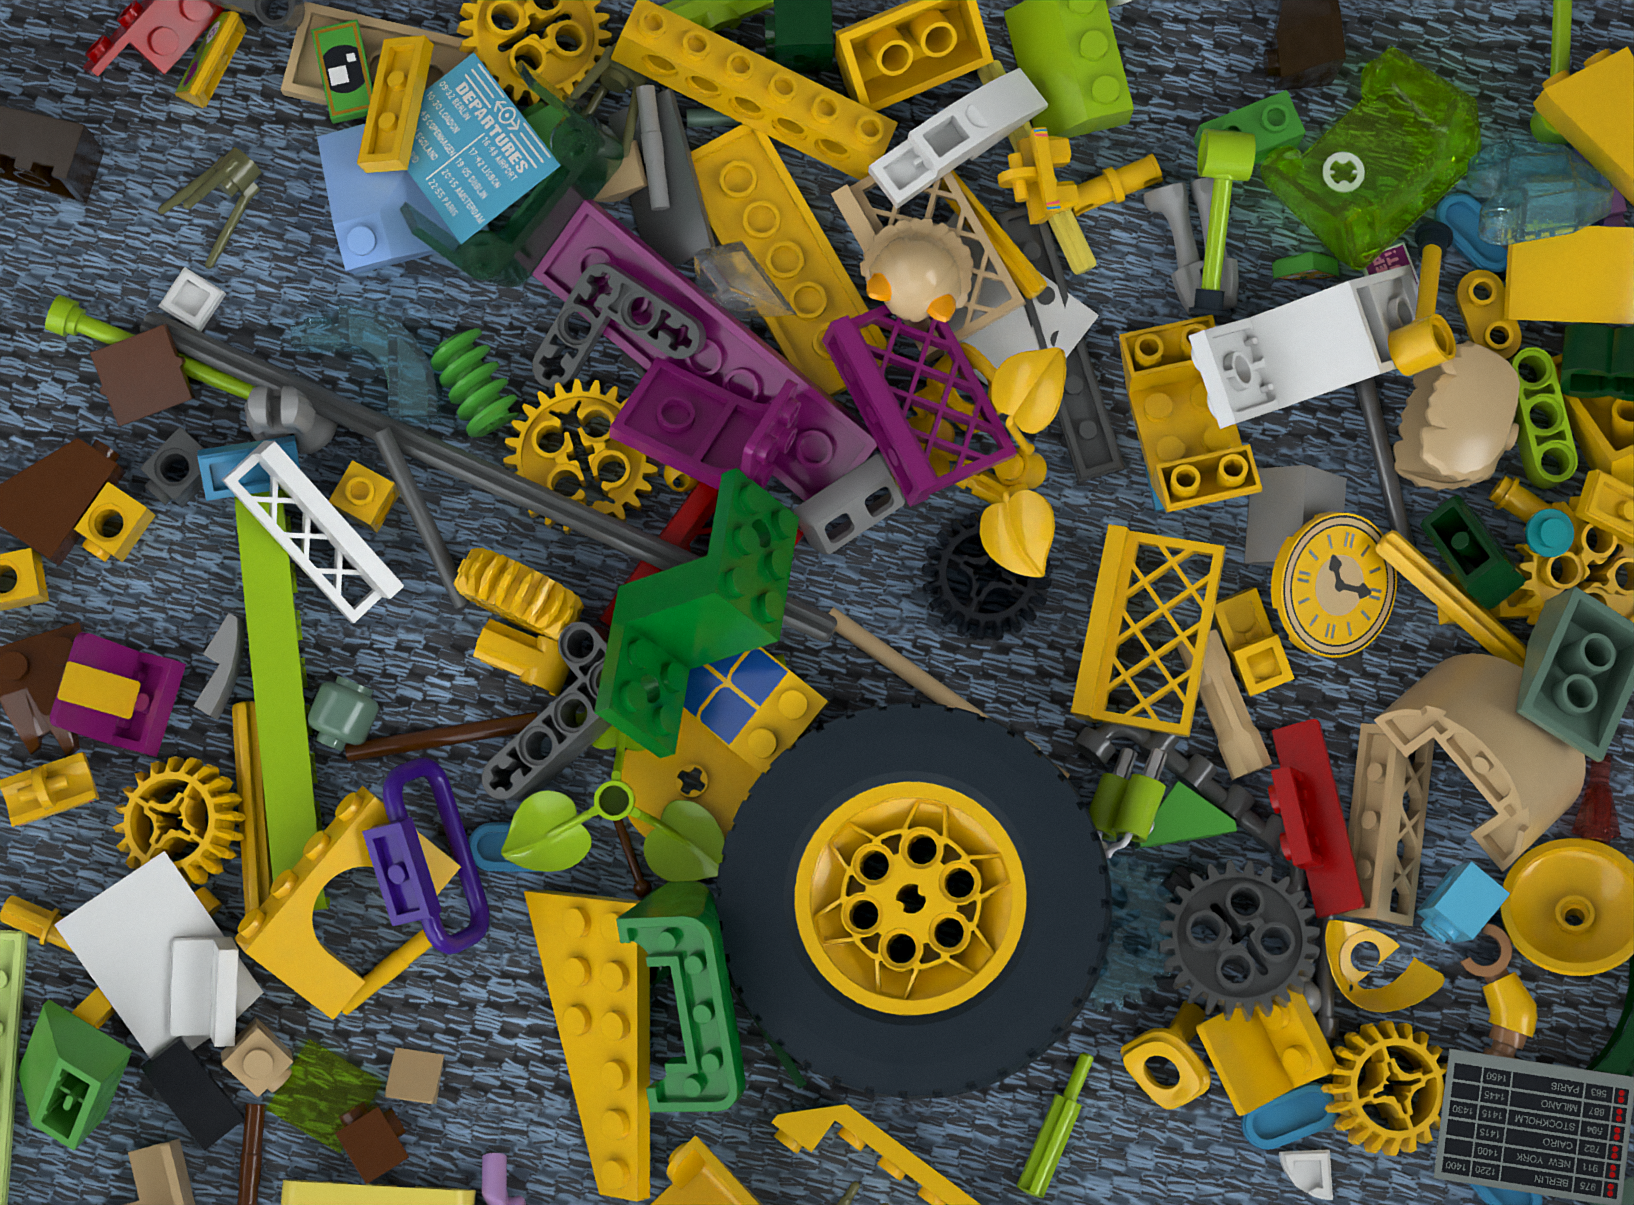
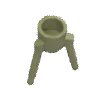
M615 43L612 46L606 47L600 60L571 92L572 99H579L601 75V84L581 114L572 132L576 139H578L609 90L616 93H624L626 89L633 87L620 155L626 158L630 153L639 113L636 87L645 85L649 78L611 60L617 44Z
M233 147L225 157L221 156L211 168L158 207L160 214H165L181 202H183L185 209H191L217 186L230 197H233L237 192L241 194L205 262L207 269L214 267L249 201L260 191V188L253 181L262 173L261 170L245 153L236 147Z

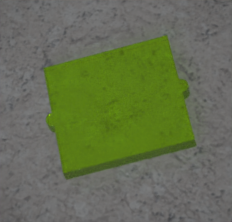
M308 1039L291 1067L292 1074L279 1087L266 1110L336 1152L341 1153L344 1147L334 1128L342 1124L338 1116L362 1101L368 1107L383 1082L313 1040Z

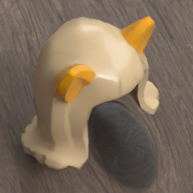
M915 217L909 222L905 219L898 220L895 225L888 224L880 230L879 234L874 235V243L869 245V249L863 254L864 259L860 263L861 275L866 278L867 295L872 299L884 301L890 312L896 314L898 318L919 322L931 316L938 321L946 323L951 319L955 310L962 308L968 300L967 294L972 289L970 278L972 277L971 268L974 266V260L970 257L971 251L969 247L964 245L963 240L956 236V232L949 230L948 226L943 222L934 226L932 219L929 218L921 220Z

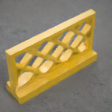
M1108 524L1071 713L1077 719L1093 723L1100 721L1190 737L1226 553L1225 546L1130 531L1125 526ZM1139 544L1160 548L1168 562L1144 577L1135 564ZM1167 549L1183 552L1173 558ZM1193 554L1213 556L1210 573L1194 585L1189 582L1178 566ZM1174 568L1188 589L1163 605L1150 584ZM1135 572L1140 581L1131 587L1133 573ZM1207 586L1203 601L1197 592ZM1146 588L1159 609L1135 624L1126 611L1128 599ZM1193 595L1202 608L1201 619L1198 623L1182 632L1169 611ZM1165 615L1179 636L1154 652L1140 631ZM1125 618L1131 628L1122 633ZM1198 633L1194 649L1188 639ZM1137 635L1150 655L1126 671L1117 659L1118 648L1122 643ZM1184 643L1193 655L1192 665L1189 670L1173 679L1160 661V658ZM1155 662L1169 683L1145 699L1131 678ZM1116 666L1122 675L1112 681ZM1188 680L1186 695H1184L1178 686ZM1125 682L1129 684L1141 702L1124 714L1106 711L1109 693ZM1175 690L1184 703L1180 724L1160 721L1150 706ZM1146 709L1152 719L1137 717L1136 715Z

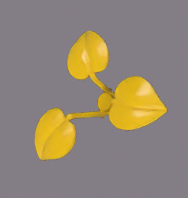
M1057 347L1025 351L1010 356L998 367L992 381L991 390L992 402L999 412L1009 415L1005 425L1020 448L1015 447L1018 453L1014 458L991 467L995 469L996 476L1002 483L1013 487L1003 492V503L992 504L984 510L980 521V537L986 552L999 565L1011 572L1035 578L1045 576L1046 561L1054 538L1055 517L1048 500L1039 493L1030 490L1042 484L1047 474V465L1044 458L1039 453L1034 452L1035 446L1026 441L1018 427L1023 432L1036 434L1045 429L1058 412L1065 387L1066 357L1065 351ZM917 415L907 420L911 428L930 434L935 415H928L925 418H919ZM941 418L936 437L954 443L955 431L953 426ZM919 442L924 450L926 444ZM932 447L928 460L937 477H940L950 472L949 460L957 461L958 456ZM964 459L963 463L969 464L972 461Z

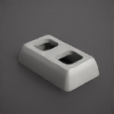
M879 452L797 506L793 513L799 517L798 524L809 545L822 554H831L902 507L905 503V497L882 453ZM882 487L888 488L889 493L868 507L865 506V500L868 496ZM847 513L849 519L826 534L825 526L841 514Z

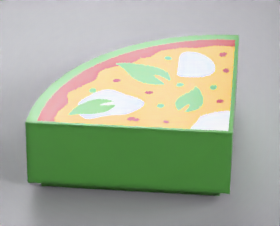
M1312 251L1275 260L1276 262H1272L1273 279L1289 281L1339 277L1338 260Z

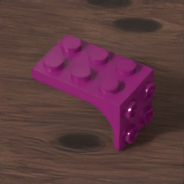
M656 357L611 424L609 437L719 490L722 473L738 468L748 479H752L764 489L774 471L775 464L772 463L778 452L783 454L788 452L797 433V428L792 426V423L801 406V402L796 400L798 383L787 379L772 404H761L742 398L666 360Z

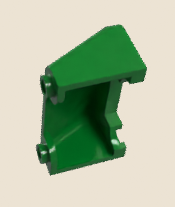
M668 882L616 919L620 943H630L633 941L642 946L649 954L646 957L647 967L670 966L686 1057H672L664 1064L666 1077L654 1081L646 1088L650 1112H719L727 1110L742 1097L745 1091L746 1079L729 972L716 910V900L709 888L700 882Z

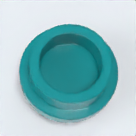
M1543 509L1534 513L1528 520L1525 528V538L1530 549L1537 555L1548 558L1557 557L1564 554L1570 548L1574 539V528L1569 517L1562 511Z

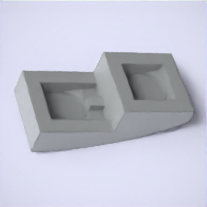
M228 613L203 655L219 665L193 705L216 720L219 719L228 703L243 657L245 624L230 613Z

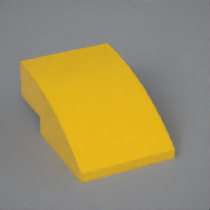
M1509 223L1504 319L1634 324V228Z

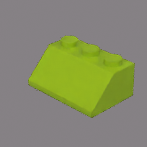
M1025 0L1004 11L1017 67L1021 68L1048 103V107L1031 119L1033 128L1047 127L1048 136L1071 138L1129 124L1134 106L1106 0Z

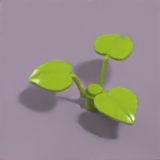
M585 708L583 723L587 718V708ZM612 725L591 744L598 749L616 747L611 781L603 783L596 790L594 806L577 815L576 805L573 800L561 792L546 790L532 794L520 804L515 812L507 838L501 849V854L505 859L526 869L544 872L565 870L578 864L591 849V835L581 823L598 814L612 821L631 815L655 828L645 838L643 847L644 856L650 869L660 878L677 882L717 877L719 863H722L724 856L721 853L725 838L711 813L695 802L689 800L670 802L665 807L661 820L635 807L636 799L633 789L627 783L621 781L625 748L632 751H643L646 748Z

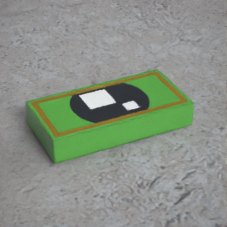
M358 20L311 29L332 123L335 124L366 117L373 91V83Z

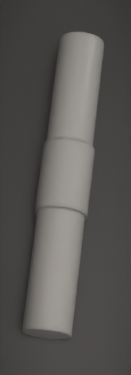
M642 85L636 87L651 210H666L670 208L655 86Z

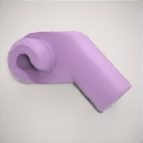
M501 1153L483 1155L482 1196L486 1204L526 1205L525 1199L520 1195L508 1197L506 1189L507 1156Z

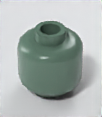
M337 676L335 682L326 681L322 683L307 715L309 726L319 731L316 741L339 751H343L346 743L355 746L363 744L379 711L378 703L375 699L371 698L374 690L340 676Z

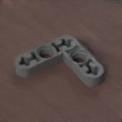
M611 263L594 264L587 267L582 273L533 358L532 371L536 380L541 385L549 388H555V383L558 382L561 386L572 383L580 373L611 318L675 359L689 358L698 354L706 342V331L703 324L695 316L620 267ZM608 274L610 276L608 284L613 288L612 293L601 294L593 305L603 309L600 314L595 307L581 303V298L583 297L585 300L593 299L599 289L598 284L594 282L595 276L602 277ZM639 297L649 299L654 306L653 319L645 325L638 323L631 314L632 304ZM575 312L584 313L591 322L590 333L584 339L575 338L569 331L568 322ZM667 312L671 316L666 319L665 323L675 329L684 328L686 325L690 328L687 336L693 340L691 345L686 344L678 348L675 345L677 336L667 329L659 330L658 335L654 333L664 322ZM558 338H559L564 344L557 343ZM566 345L578 348V353L574 350L568 351L562 358L560 365L565 369V373L556 374L551 377L549 372L552 366L547 363V359L558 357Z

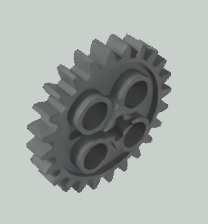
M1227 860L1224 874L1219 875L1216 868L1209 864L1206 868L1205 881L1194 873L1189 875L1188 884L1191 891L1180 886L1175 888L1173 895L1180 905L1166 903L1163 913L1173 921L1160 922L1158 932L1171 938L1159 942L1158 952L1172 954L1173 956L1164 962L1163 970L1164 972L1179 971L1172 987L1179 989L1189 985L1191 990L1187 1002L1192 1004L1200 997H1203L1207 1000L1205 1005V1014L1207 1015L1218 1004L1223 1006L1224 1018L1228 1021L1235 1008H1241L1246 1021L1251 1020L1254 1007L1256 1006L1260 1008L1266 1017H1269L1273 1011L1272 1000H1275L1284 1008L1288 1007L1291 999L1287 989L1301 995L1305 984L1299 976L1312 978L1316 968L1304 959L1318 958L1320 948L1307 942L1318 938L1320 928L1306 926L1305 924L1313 918L1315 910L1314 908L1299 909L1298 906L1302 902L1305 893L1299 891L1289 895L1286 892L1290 882L1288 876L1281 879L1277 884L1271 881L1273 867L1268 866L1261 876L1254 875L1253 861L1248 860L1242 873L1236 871L1232 860ZM1237 898L1248 899L1254 904L1256 912L1249 916L1240 915L1233 910L1231 901ZM1216 905L1219 907L1225 922L1219 915L1211 911V906ZM1198 925L1208 926L1214 930L1217 939L1211 943L1198 942L1193 937L1191 930ZM1233 933L1237 938L1246 935L1249 938L1246 947L1240 942L1234 945L1229 943L1231 934ZM1266 937L1279 938L1285 944L1286 952L1281 955L1269 954L1263 949L1261 940ZM1253 959L1261 967L1266 968L1267 975H1261L1257 971ZM1228 964L1238 965L1245 971L1247 979L1241 983L1229 982L1224 978L1221 969Z

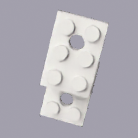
M1410 264L1349 280L1255 316L1189 335L1192 346V361L1197 370L1201 372L1208 393L1207 404L1211 414L1217 419L1219 428L1237 424L1397 369L1389 352L1388 335L1391 331L1408 325L1415 319L1418 287Z

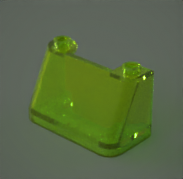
M1390 46L1378 58L1372 59L1364 67L1360 77L1362 82V100L1307 151L1302 154L1294 146L1285 145L1280 149L1277 148L1271 151L1260 165L1262 181L1265 186L1339 261L1355 271L1362 270L1371 264L1472 169L1481 152L1482 143L1477 99L1393 46ZM1342 151L1357 156L1363 163L1365 170L1364 179L1360 186L1354 191L1347 193L1336 192L1331 189L1324 181L1322 174L1323 165L1327 158L1334 153ZM1335 161L1330 167V170L1335 171V174H1330V176L1338 184L1342 180H1346L1351 184L1357 177V175L1352 174L1356 167L1350 161L1343 165Z

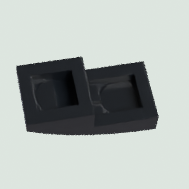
M182 1036L176 1038L141 1065L142 1071L204 1150L208 1149L245 1120L242 1112L213 1079L211 1071Z

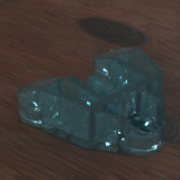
M1512 138L1487 146L1477 152L1468 162L1467 191L1478 197L1490 198L1480 208L1478 236L1486 243L1510 245L1571 234L1607 217L1612 211L1614 194L1612 183L1563 144Z

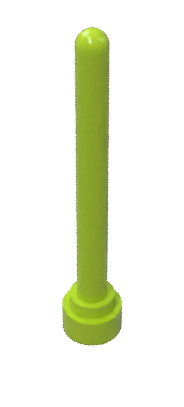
M60 294L51 304L45 321V329L60 336L66 337L68 334L76 336L78 333H81L108 345L135 336V334L87 316L86 310L79 307L78 301ZM178 352L179 356L184 357L186 360L183 367L188 377L246 400L252 389L255 388V386Z

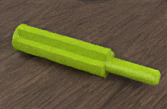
M1085 1052L1080 1053L1063 1095H1054L1016 1185L1020 1190L1031 1196L1044 1198L1082 1105L1078 1104L1076 1100L1094 1060L1092 1055Z

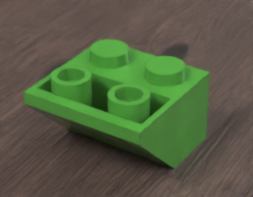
M49 999L43 1004L19 1067L18 1075L32 1125L74 1151L107 1115L132 1050Z

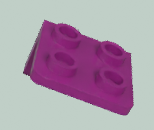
M78 633L74 639L68 661L139 681L141 685L133 714L130 719L60 700L56 695L50 714V723L55 727L115 747L157 757L186 664L174 659L139 652L90 633Z

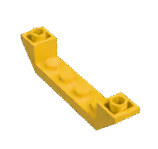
M848 1104L780 1113L771 1122L779 1128L774 1137L798 1154L802 1147L812 1153L833 1122L837 1121L842 1125L837 1133L840 1137L860 1152L866 1144L882 1155L877 1164L900 1182L907 1174L921 1184L922 1187L917 1194L929 1204L981 1205Z

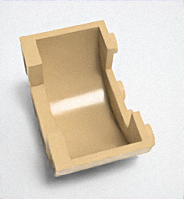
M1474 653L1461 654L1447 658L1437 664L1377 716L1374 721L1405 757L1409 756L1433 737L1497 811L1496 814L1482 822L1470 834L1503 872L1576 801L1585 779V754L1516 712L1523 668L1495 656Z

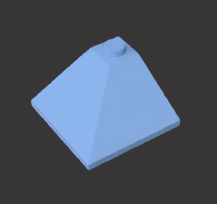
M365 124L317 136L332 222L345 271L355 275L492 238L489 226L486 224L468 240L460 244L407 170L366 173L357 164Z

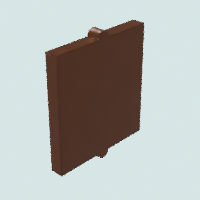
M167 324L160 325L90 353L102 383L100 393L107 396L118 427L195 399L183 367L186 360L184 357L179 356Z

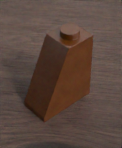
M79 438L74 439L0 484V527L60 566L81 537V534L74 530L78 522L105 484L109 482L116 487L126 473L116 463L120 455L97 439L92 446Z

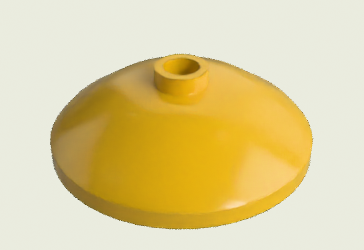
M1565 838L1549 841L1531 849L1512 866L1502 886L1510 895L1500 906L1501 919L1512 944L1528 960L1551 972L1570 976H1587L1609 971L1627 961L1634 954V863L1624 854L1597 841ZM1570 915H1576L1583 923L1573 926L1568 924L1565 919Z

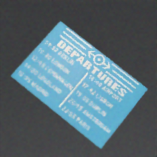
M474 52L424 91L407 170L457 240L462 244L561 166Z

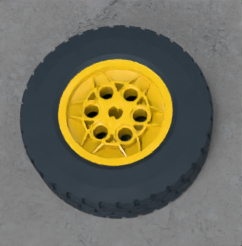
M894 703L887 704L884 707L878 705L857 710L849 716L845 714L824 723V727H821L819 730L814 729L795 741L796 745L790 750L788 748L784 750L770 764L771 768L767 770L766 774L763 772L748 791L751 794L747 797V800L742 801L732 821L734 822L732 830H728L721 854L724 856L722 863H719L716 888L719 889L718 896H716V910L721 927L727 969L735 988L739 990L740 998L752 1017L756 1018L759 1026L776 1044L778 1043L783 1048V1051L818 1075L841 1086L860 1092L903 1099L944 1098L980 1090L1007 1079V1077L1016 1074L1036 1061L1069 1029L1081 1013L1085 1003H1087L1097 983L1106 957L1111 932L1113 906L1110 873L1102 841L1086 805L1069 779L1037 746L1019 733L1012 731L1009 727L989 717L980 716V714L958 707L951 708L941 704ZM921 838H930L936 844L935 857L926 864H917L911 857L912 845ZM873 854H884L889 863L887 873L881 879L869 880L863 870L866 859ZM958 871L969 872L974 878L973 890L969 895L962 898L951 896L947 885L952 874ZM913 889H918V894L926 899L923 908L916 913H911V908L903 903L905 895ZM871 902L878 909L877 922L873 927L861 930L854 923V911L860 904ZM957 920L963 926V939L955 947H943L937 937L939 927L945 921ZM900 936H910L916 945L914 957L906 963H896L890 954L892 942Z

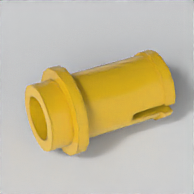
M1504 475L1488 497V499L1495 503V509L1500 510L1504 508L1526 524L1534 513L1543 509H1552L1550 503H1546L1521 486L1518 477L1515 476L1511 479Z

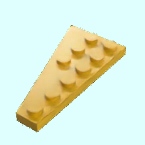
M551 890L524 891L599 1195L637 1202L650 1198V1108L646 1088L650 1085V967H647L646 957L649 954L642 946L633 941L630 943H620L616 921L619 916L641 902V900Z

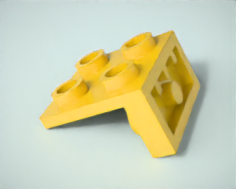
M1287 989L1291 999L1289 1006L1284 1008L1275 1000H1272L1273 1011L1269 1017H1266L1260 1008L1256 1006L1254 1007L1251 1020L1246 1021L1241 1008H1235L1229 1021L1225 1020L1224 1012L1196 1026V1031L1239 1116L1252 1112L1296 1087L1332 1073V1064L1338 1065L1303 993L1300 995Z

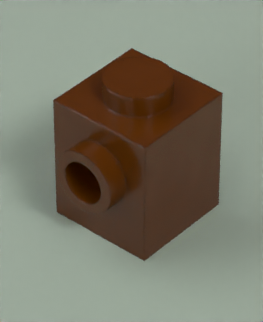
M362 1101L338 1116L342 1124L334 1128L335 1134L365 1184H368L409 1158L408 1152L399 1137L407 1132L392 1107L383 1112L377 1102L367 1107L365 1102Z

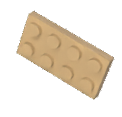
M305 1L304 19L297 28L280 90L285 96L327 105L311 29L356 19L360 26L373 86L384 39L425 35L434 44L425 90L472 53L459 51L461 42L465 40L462 38Z

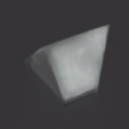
M742 241L701 249L694 254L695 284L737 319L797 314Z

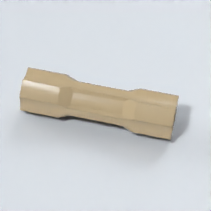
M1217 629L1211 630L1198 693L1217 736L1218 747L1231 779L1234 780L1271 765L1272 762L1259 730L1253 725L1230 669L1229 658ZM1197 636L1188 639L1194 649ZM1182 643L1177 648L1186 670H1189L1192 665L1193 655L1186 645Z

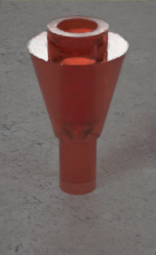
M1605 755L1601 762L1591 759L1590 782L1585 789L1571 829L1573 834L1581 835V840L1589 839L1606 845L1610 844L1611 839L1621 836L1612 788L1609 786L1611 757Z

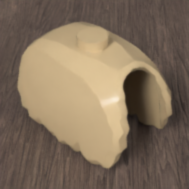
M1467 340L1463 344L1456 345V355L1453 359L1413 375V384L1416 389L1406 399L1407 407L1401 412L1402 423L1398 426V431L1402 440L1394 443L1393 454L1395 458V471L1403 478L1411 480L1416 487H1428L1435 492L1442 489L1453 491L1459 487L1467 488L1474 483L1489 480L1495 472L1498 460L1505 450L1509 451L1512 449L1518 437L1519 425L1514 423L1520 386L1517 372L1506 359L1497 353Z

